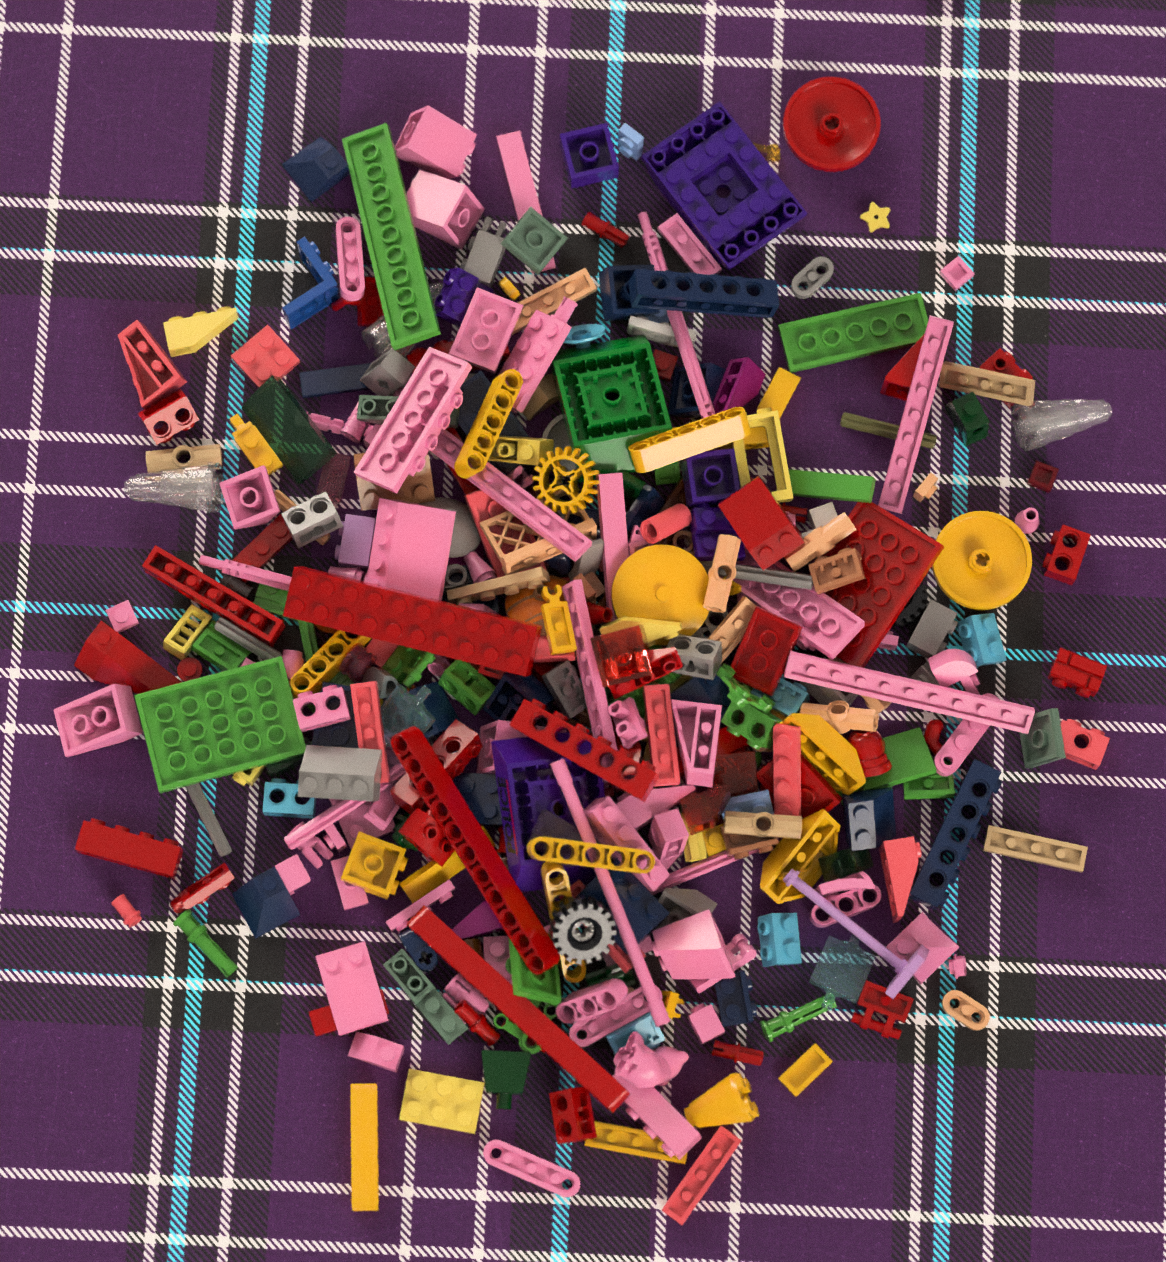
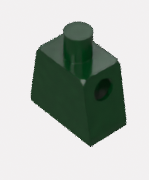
M974 392L968 393L944 406L965 447L988 436L989 421Z
M482 1050L486 1094H497L496 1109L511 1110L512 1095H523L531 1052Z

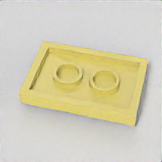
M409 1069L399 1120L475 1134L485 1083Z

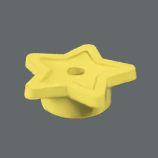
M871 202L869 211L861 214L860 219L866 221L871 233L881 227L889 228L890 224L886 217L890 212V208H879L874 202Z

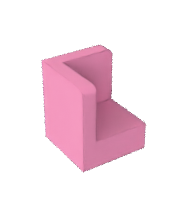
M297 854L275 865L290 896L295 893L294 890L311 881Z

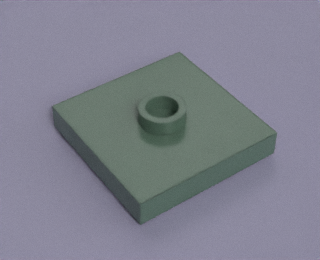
M530 207L500 244L539 275L568 237Z
M1058 708L1035 713L1029 733L1019 732L1025 768H1034L1066 758Z

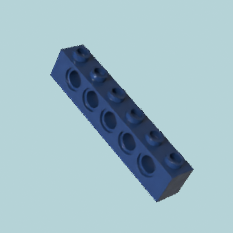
M643 268L635 269L629 281L632 308L772 318L779 307L777 281L766 278L730 277L718 274L705 275L694 272L680 273L670 270L654 271Z
M976 759L972 761L910 890L908 898L933 910H936L938 905L944 906L949 896V893L946 892L949 882L954 884L960 870L956 869L960 860L965 861L971 848L967 844L971 837L975 839L979 833L981 825L977 823L981 815L986 817L992 805L988 800L992 793L997 794L1003 782L999 779L1002 772ZM972 786H981L984 789V796H975L972 792ZM965 807L970 808L974 813V817L972 819L964 818L961 814V809ZM959 830L963 834V840L960 842L954 841L950 835L951 831ZM943 852L949 853L953 859L952 863L944 864L940 860V854ZM938 875L942 880V885L939 887L932 886L929 882V876Z

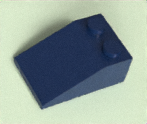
M715 675L714 680L691 676L670 692L672 700L722 705L721 720L732 702L727 697L730 692L729 687L717 675ZM675 735L676 748H677V747H678V744H677V739H676V735Z

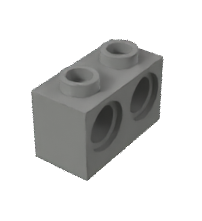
M327 492L315 495L311 499L281 513L298 548L343 527L338 512Z
M681 634L670 639L666 648L675 647L683 665L682 668L672 673L714 680L722 662V642Z

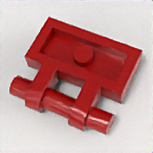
M866 980L857 1002L858 1006L866 1008L865 1013L861 1015L854 1012L851 1022L859 1024V1028L864 1030L869 1028L877 1031L885 1038L890 1036L899 1040L902 1030L894 1028L895 1020L902 1023L906 1022L914 998L898 993L892 999L885 993L887 988ZM873 1012L886 1016L885 1024L871 1019Z

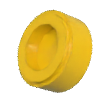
M505 276L498 282V285L511 300H515L521 295Z

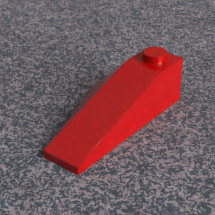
M100 621L85 641L74 664V667L96 682L108 685L131 686L132 692L137 694L182 683V681L102 621Z

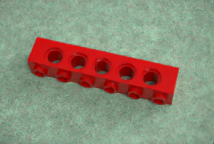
M156 545L142 565L145 573L217 616L226 618L271 647L274 646L285 628L283 620Z
M534 698L531 702L526 699L523 700L509 726L643 802L646 801L660 775L654 772L655 766L645 760L641 764L632 759L634 754L623 748H620L618 752L610 747L611 741L600 735L595 739L588 735L590 730L579 723H576L575 727L566 722L568 717L557 711H554L553 714L544 710L546 705ZM542 717L547 718V727L543 730H537V720ZM569 730V739L565 742H559V732ZM584 742H590L592 745L591 751L586 755H582L580 753V746ZM607 754L613 755V764L609 767H603L602 758ZM635 767L636 775L630 780L625 779V769Z

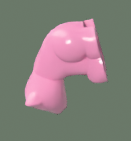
M634 1031L628 1038L626 1045L619 1048L613 1062L617 1065L615 1069L616 1076L625 1079L638 1088H648L656 1085L666 1086L671 1079L678 1075L683 1064L689 1059V1056L686 1052L678 1051L669 1046H658L651 1050L644 1044L641 1034Z

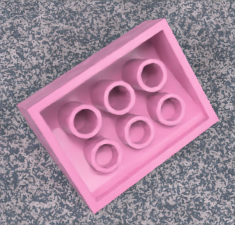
M379 498L366 582L442 601L456 512L403 500Z

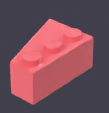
M134 321L118 334L143 409L167 397L187 383L174 363L140 321Z

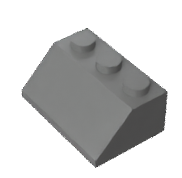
M307 745L299 770L298 797L379 801L382 750Z

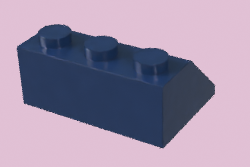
M617 858L612 862L615 866L621 863ZM608 870L639 945L653 930H656L664 922L670 913L632 873ZM596 876L578 895H584L586 899L590 895L595 897L596 901H602L612 915ZM614 925L617 930L616 935H613L615 943L628 954L617 925Z

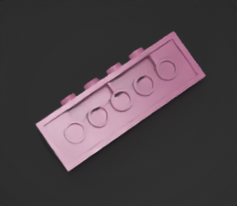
M429 347L354 471L356 476L397 494L408 475L413 477L416 471L420 472L424 468L426 454L429 450L432 451L436 448L438 443L437 436L441 429L445 430L449 426L450 414L453 409L461 406L463 392L460 387L472 366L466 361Z
M744 546L746 557L743 561H736V564L760 567ZM779 561L768 567L769 569L793 572ZM733 579V581L742 586L741 592L737 594V602L745 595L755 605L802 626L803 628L796 645L803 650L809 648L814 651L817 649L831 660L865 626L864 620L825 593L818 595L814 586L808 590Z

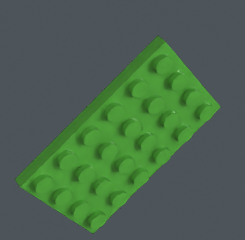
M282 656L134 695L159 793L304 755L306 750Z

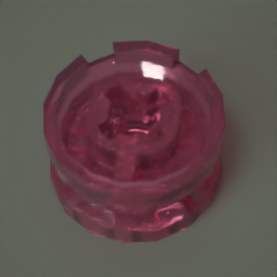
M359 644L345 657L339 667V671L344 675H349V679L353 683H357L363 678L362 676L366 673V670L373 667L377 656L371 652L368 653L366 647Z

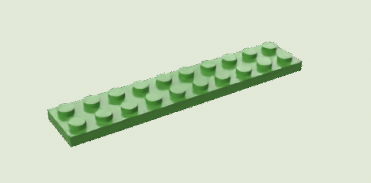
M387 123L343 138L344 151L349 165L350 176L391 346L394 350H398L440 335L441 332L390 127Z

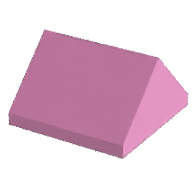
M265 465L219 483L234 529L265 525L281 512Z

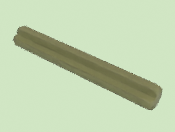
M846 412L842 414L840 421L842 427L896 440L899 430L898 425ZM924 432L920 446L933 449L937 436Z

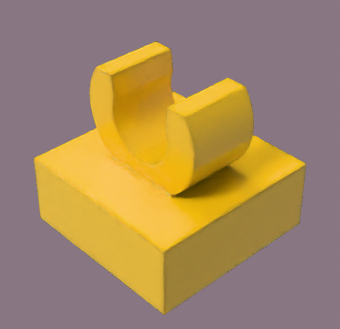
M661 990L662 1001L669 1018H680L681 1014L676 1013L675 1009L677 1004L684 1005V1001L679 998L678 993Z

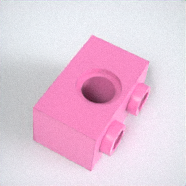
M678 808L673 810L663 809L657 812V815H654L648 833L649 841L660 862L681 856L689 837Z

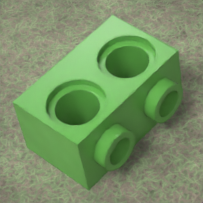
M457 659L443 672L438 682L442 688L475 716L483 709L496 688L468 662Z
M731 702L720 722L728 726L726 729L728 732L738 737L742 735L748 739L746 742L748 745L760 750V748H771L773 744V727L782 720L770 712L768 714L764 713L751 704H746L741 708L734 702ZM740 712H743L745 718L740 724L738 716ZM760 725H763L765 728L763 736H760L758 733Z

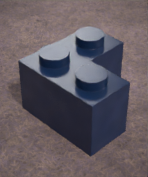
M506 672L486 702L483 710L496 721H508L515 716L524 699L529 702L533 698L546 705L544 710L547 712L555 700L549 689L532 674L525 677Z

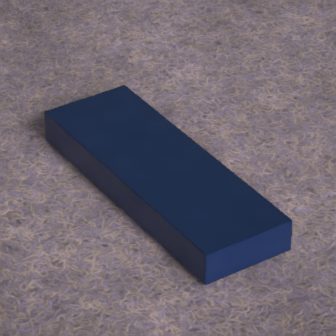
M371 363L300 372L302 397L310 398L370 390L360 379Z

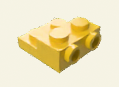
M358 832L340 880L388 900L389 894L395 895L400 881L395 880L398 871L404 872L408 858L404 856L406 849Z

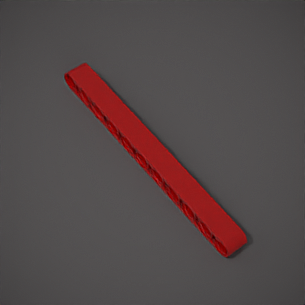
M411 726L393 735L390 741L392 750L528 969L532 973L539 975L555 966L560 960V955L422 731L416 726Z
M423 905L407 922L406 925L610 1112L614 1113L629 1097L630 1093L534 1004L525 997L513 995V985L426 906Z

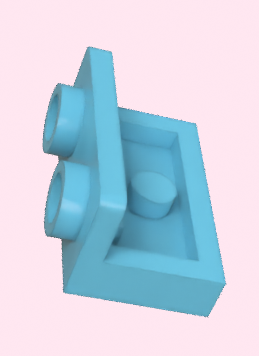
M994 613L971 615L958 622V634L963 650L973 657L977 668L982 665L999 664L1007 661Z
M770 913L759 916L757 929L760 937L762 966L801 964L797 913Z

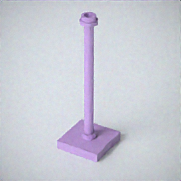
M791 869L783 879L787 887L792 884L895 968L894 971L897 974L891 980L885 992L894 999L926 960L930 950L921 944L908 961L899 959L799 878L800 872L798 870Z

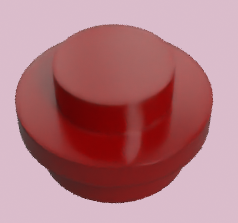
M191 657L180 661L177 667L178 676L184 682L200 678L203 671L201 663Z

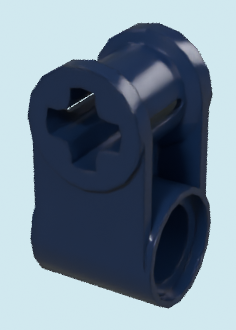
M409 927L397 933L407 953L410 954L414 963L421 971L430 972L436 968L438 964L436 952ZM422 954L433 956L430 959V965H427L425 962L420 963Z

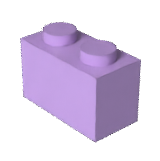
M346 514L345 521H341L343 527L339 528L338 535L342 536L341 545H336L335 560H338L339 567H360L362 571H367L376 518Z

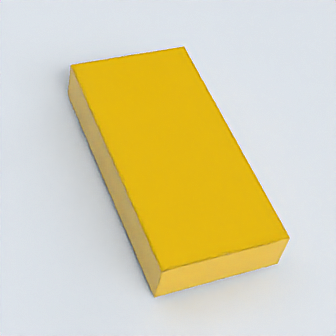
M779 367L757 410L763 408H771V411L778 410L780 419L801 378Z
M815 1043L778 1080L796 1097L833 1061Z

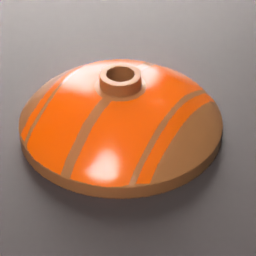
M549 575L550 582L543 583V586L540 588L528 589L527 587L520 589L517 594L507 595L505 599L507 617L541 625L540 636H545L546 631L541 606L547 602L542 598L541 590L544 586H547L548 593L555 595L554 587L556 585H560L562 588V586L569 583L565 579L554 575ZM563 590L561 596L559 597L560 602L565 601Z

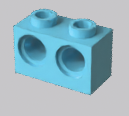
M273 778L271 782H265L262 811L264 816L315 818L316 798L310 797L309 801L304 805L296 802L299 780H297L296 784L286 783L287 780ZM280 791L284 793V799L281 802L274 803L271 801V795L274 792Z

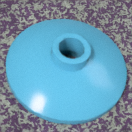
M599 324L573 326L563 343L575 344L576 348L589 347L591 341L605 334V327Z

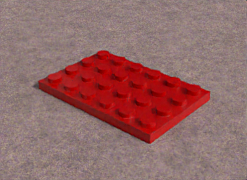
M857 502L848 516L856 531L836 543L833 549L821 556L831 557L837 555L840 550L845 548H855L861 554L862 560L860 561L865 578L824 593L864 620L865 626L836 656L846 664L862 668L866 666L944 549V546L873 502Z

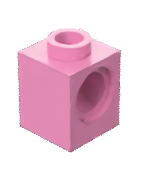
M702 1003L690 1009L692 1014L688 1015V1020L701 1045L725 1033L712 1004L705 1006Z

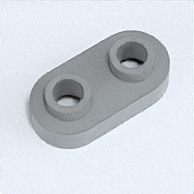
M826 257L813 259L793 278L791 284L792 293L800 299L811 297L832 277L834 271L833 263ZM822 268L825 270V273L818 274L816 270ZM805 284L808 289L801 290L799 285Z

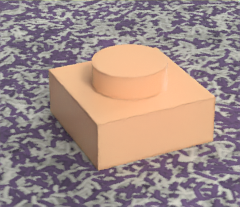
M930 472L915 490L913 497L920 503L925 497L930 499L938 489L935 486L938 477Z

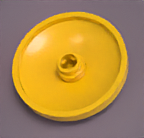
M989 511L968 512L951 520L941 530L936 539L937 542L944 546V549L932 565L935 580L941 590L952 601L961 606L975 610H990L1001 607L1012 601L1022 591L1029 579L1032 568L1030 545L1022 530L1005 516Z
M660 544L642 548L630 555L615 574L611 588V602L617 619L626 616L681 622L682 629L678 633L691 636L702 626L709 614V611L703 608L709 582L708 574L702 564L692 554L679 547ZM664 637L656 639V644L654 645H668L670 639L665 640Z

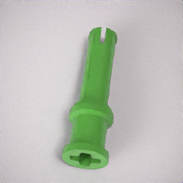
M187 909L173 922V925L175 927L178 926L187 935L188 942L195 943L226 978L229 977L238 966L207 933V927L204 924L201 925L191 914L192 910Z
M829 992L788 1013L781 1011L779 1016L766 1022L762 1020L760 1021V1026L767 1041L770 1043L774 1037L785 1032H793L795 1026L836 1008L837 1005L834 997Z

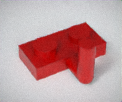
M364 277L365 291L360 300L348 301L341 296L331 305L334 311H339L346 305L357 306L358 326L373 328L384 326V313L376 280L373 277Z

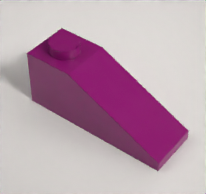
M749 357L731 359L712 403L716 414L731 408L745 406L761 389L766 374Z
M486 900L452 929L462 940L474 939L504 930Z

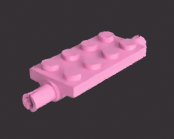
M565 296L554 315L549 316L538 310L534 312L498 374L499 376L509 369H515L523 378L522 387L511 409L513 414H516L518 411L523 412L572 328L567 324V321L578 304Z

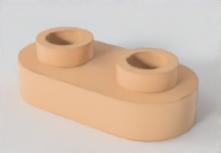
M958 990L949 991L944 995L941 1004L942 1009L947 1015L974 1031L981 1030L987 1026L990 1014L986 1007ZM950 1000H957L959 1003L958 1008H952ZM973 1013H977L980 1016L979 1022L972 1021L971 1016Z

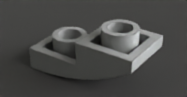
M602 538L592 541V546L574 563L573 569L568 574L570 581H573V578L580 573L583 576L590 572L596 574L603 554L604 542Z

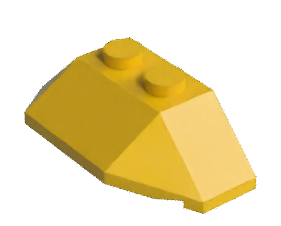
M792 713L779 723L801 727V754L834 790L842 791L843 794L849 796L865 784L866 779L856 749L820 715Z
M823 809L802 819L801 838H782L774 848V851L763 862L760 889L777 904L805 897L792 884L787 887L783 879L791 869L798 870L800 872L798 877L810 887H813L836 857L838 832H840L841 825Z

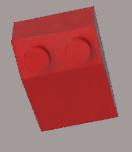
M760 476L718 504L747 550L763 571L804 543L802 534Z

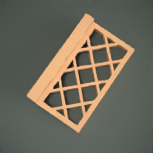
M564 490L553 493L558 498L568 495ZM546 498L539 501L544 504ZM553 503L548 507L550 510H552ZM577 506V513H573V515L581 516L583 522L569 524L588 539H597V525L593 518H589L586 511L581 510ZM570 509L568 510V513L565 515L564 518L566 522L568 521L570 514H572ZM509 511L480 522V528L500 560L505 575L520 572L563 553L546 539H542L541 535L526 524L523 526L512 523L511 521L515 516ZM500 525L504 526L502 535L491 533L489 527ZM509 528L521 531L518 540L505 537ZM525 533L538 536L537 541L531 544L523 542ZM503 542L516 546L514 551L504 555L501 550Z

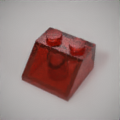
M643 625L590 638L603 687L653 675L650 649Z

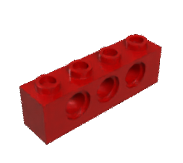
M455 719L431 747L453 780L463 772L465 766L472 758L478 756L483 745L477 732ZM406 772L390 790L391 796L396 805L410 814L416 808L426 812L429 808Z

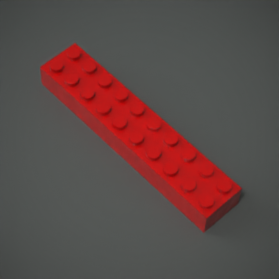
M296 566L293 569L283 613L285 617L525 677L531 675L542 629L541 625L304 566Z

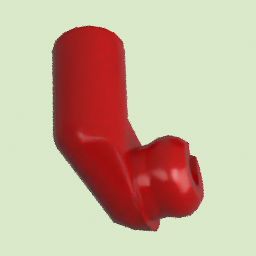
M939 719L929 721L924 733L926 744L934 756L943 746L939 738L944 724Z

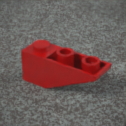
M675 647L620 653L599 663L601 674L614 699L683 667Z

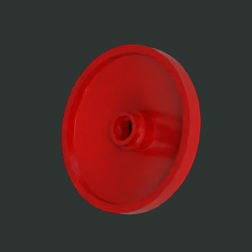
M822 77L801 86L790 98L783 118L784 137L791 152L807 166L826 172L848 170L863 162L873 151L881 126L879 110L871 95L857 83L841 77Z

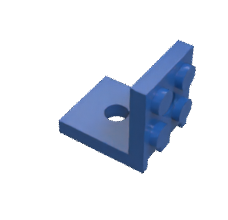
M306 237L297 241L299 256L318 285L282 307L285 321L291 330L340 298L338 295L339 290L336 287L338 284L332 275L334 274L333 269L327 261L322 262L318 247L313 241L309 243Z

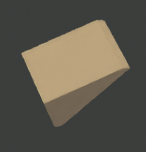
M552 373L542 378L522 413L528 421L559 400Z

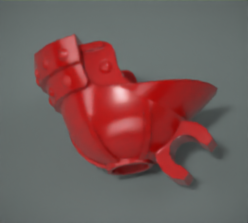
M854 730L850 733L847 741L857 751L865 778L884 774L892 768L891 762L885 754V741L878 731Z

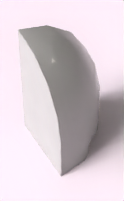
M370 667L364 673L363 683L377 681L379 698H395L402 695V687L398 684L397 679L386 670Z

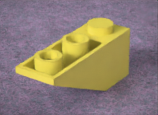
M221 307L217 309V312L207 313L202 311L194 313L192 317L183 318L177 316L170 318L168 322H163L171 357L197 352L239 319L236 308Z
M499 435L488 461L542 466L539 459L543 457L548 460L546 452H553L554 440Z
M624 616L601 625L599 630L610 657H613L620 653L632 652L631 649L641 646V649L656 644L655 640L662 637L665 640L674 638L679 635L678 631L682 629V623Z

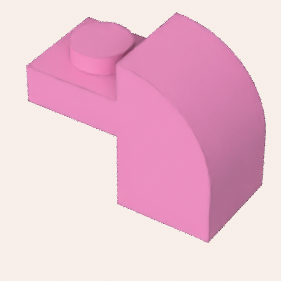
M948 649L928 658L931 671L940 686L949 687L961 681L967 692L980 695L977 685L980 684L976 675L978 669L973 657L969 653L960 649Z

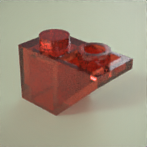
M716 784L709 787L707 791L701 793L692 792L679 799L690 835L715 828L731 798L728 784Z

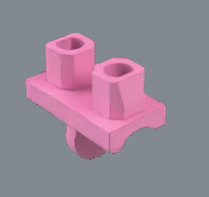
M629 697L623 702L617 700L608 707L609 713L616 725V732L621 738L624 748L630 749L635 742L648 737L645 730L646 722L640 717L633 698Z

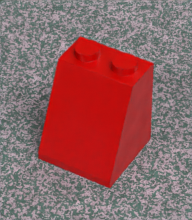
M924 335L886 375L880 394L907 401Z

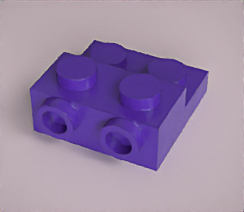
M461 268L449 269L443 278L444 285L441 293L435 299L436 316L460 328L476 288L493 293V289L480 283L478 277Z
M702 503L691 511L692 522L690 524L694 555L698 561H713L720 534L732 535L740 539L720 508H710V504ZM742 541L740 543L737 561H743L746 557L745 548Z

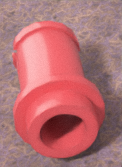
M125 894L118 896L112 901L111 905L114 906L124 919V925H128L131 928L142 920L141 912L135 910Z

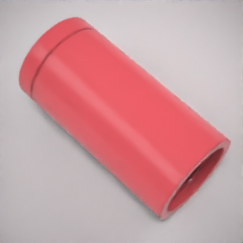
M675 504L644 520L640 525L641 535L648 543L655 544L689 526L692 522L691 512L684 504Z

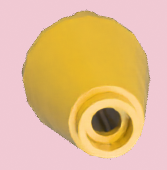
M737 1072L724 1078L689 1103V1107L684 1108L686 1120L693 1127L697 1126L698 1128L754 1121L755 1117L759 1116V1111L756 1103L750 1100L748 1093L752 1092L747 1078H743L741 1073Z

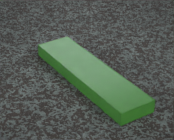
M788 469L793 496L865 503L872 502L876 482L874 477Z

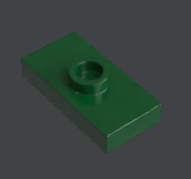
M623 471L625 508L629 510L642 491L645 482Z

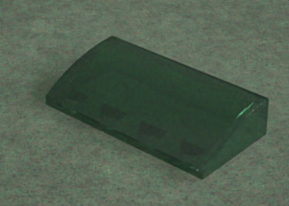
M272 375L253 393L241 408L299 485L337 454L280 377Z

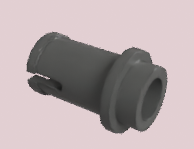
M227 574L220 581V584L246 599L253 587L237 577Z

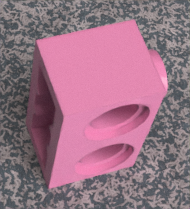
M330 685L322 688L323 692L313 694L312 691L298 694L297 699H293L299 728L302 732L352 720L345 691L342 687L338 688L337 685ZM332 698L340 699V706L336 710H330L327 707L328 701ZM308 704H313L316 707L315 713L309 717L304 716V707Z

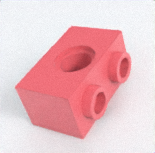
M1062 720L1060 724L1066 759L1096 770L1101 764L1110 738L1104 736L1105 733L1095 728L1088 730L1081 727L1082 724L1075 720ZM1076 737L1083 738L1086 742V747L1078 748L1074 743V739Z

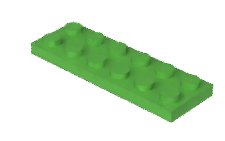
M916 293L779 324L778 330L789 372L793 373L913 346L925 334L928 318L921 293Z

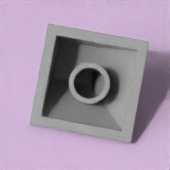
M666 888L658 901L670 914L657 929L708 909L712 914L717 903L698 890Z

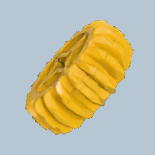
M566 446L563 452L561 447H556L555 454L552 451L546 452L548 460L543 457L539 459L543 467L535 466L534 468L540 475L532 477V480L539 481V485L534 486L533 489L534 491L541 490L542 493L537 498L538 500L546 498L544 502L546 507L553 503V512L561 509L562 514H567L570 509L572 514L577 513V506L581 510L586 508L584 500L588 503L593 502V498L589 495L590 493L598 494V490L592 487L593 485L600 484V480L593 479V475H598L599 470H591V467L596 464L595 461L586 463L589 454L584 453L580 456L581 449L575 448L572 452L571 447ZM563 459L571 460L579 467L569 471L559 461ZM552 467H554L555 480L549 485V473ZM573 475L570 477V481H567L570 484L560 485L562 484V479H564L562 478L563 476ZM581 476H584V486L579 494L580 490L577 482ZM564 490L568 495L572 496L573 500H561L553 493Z

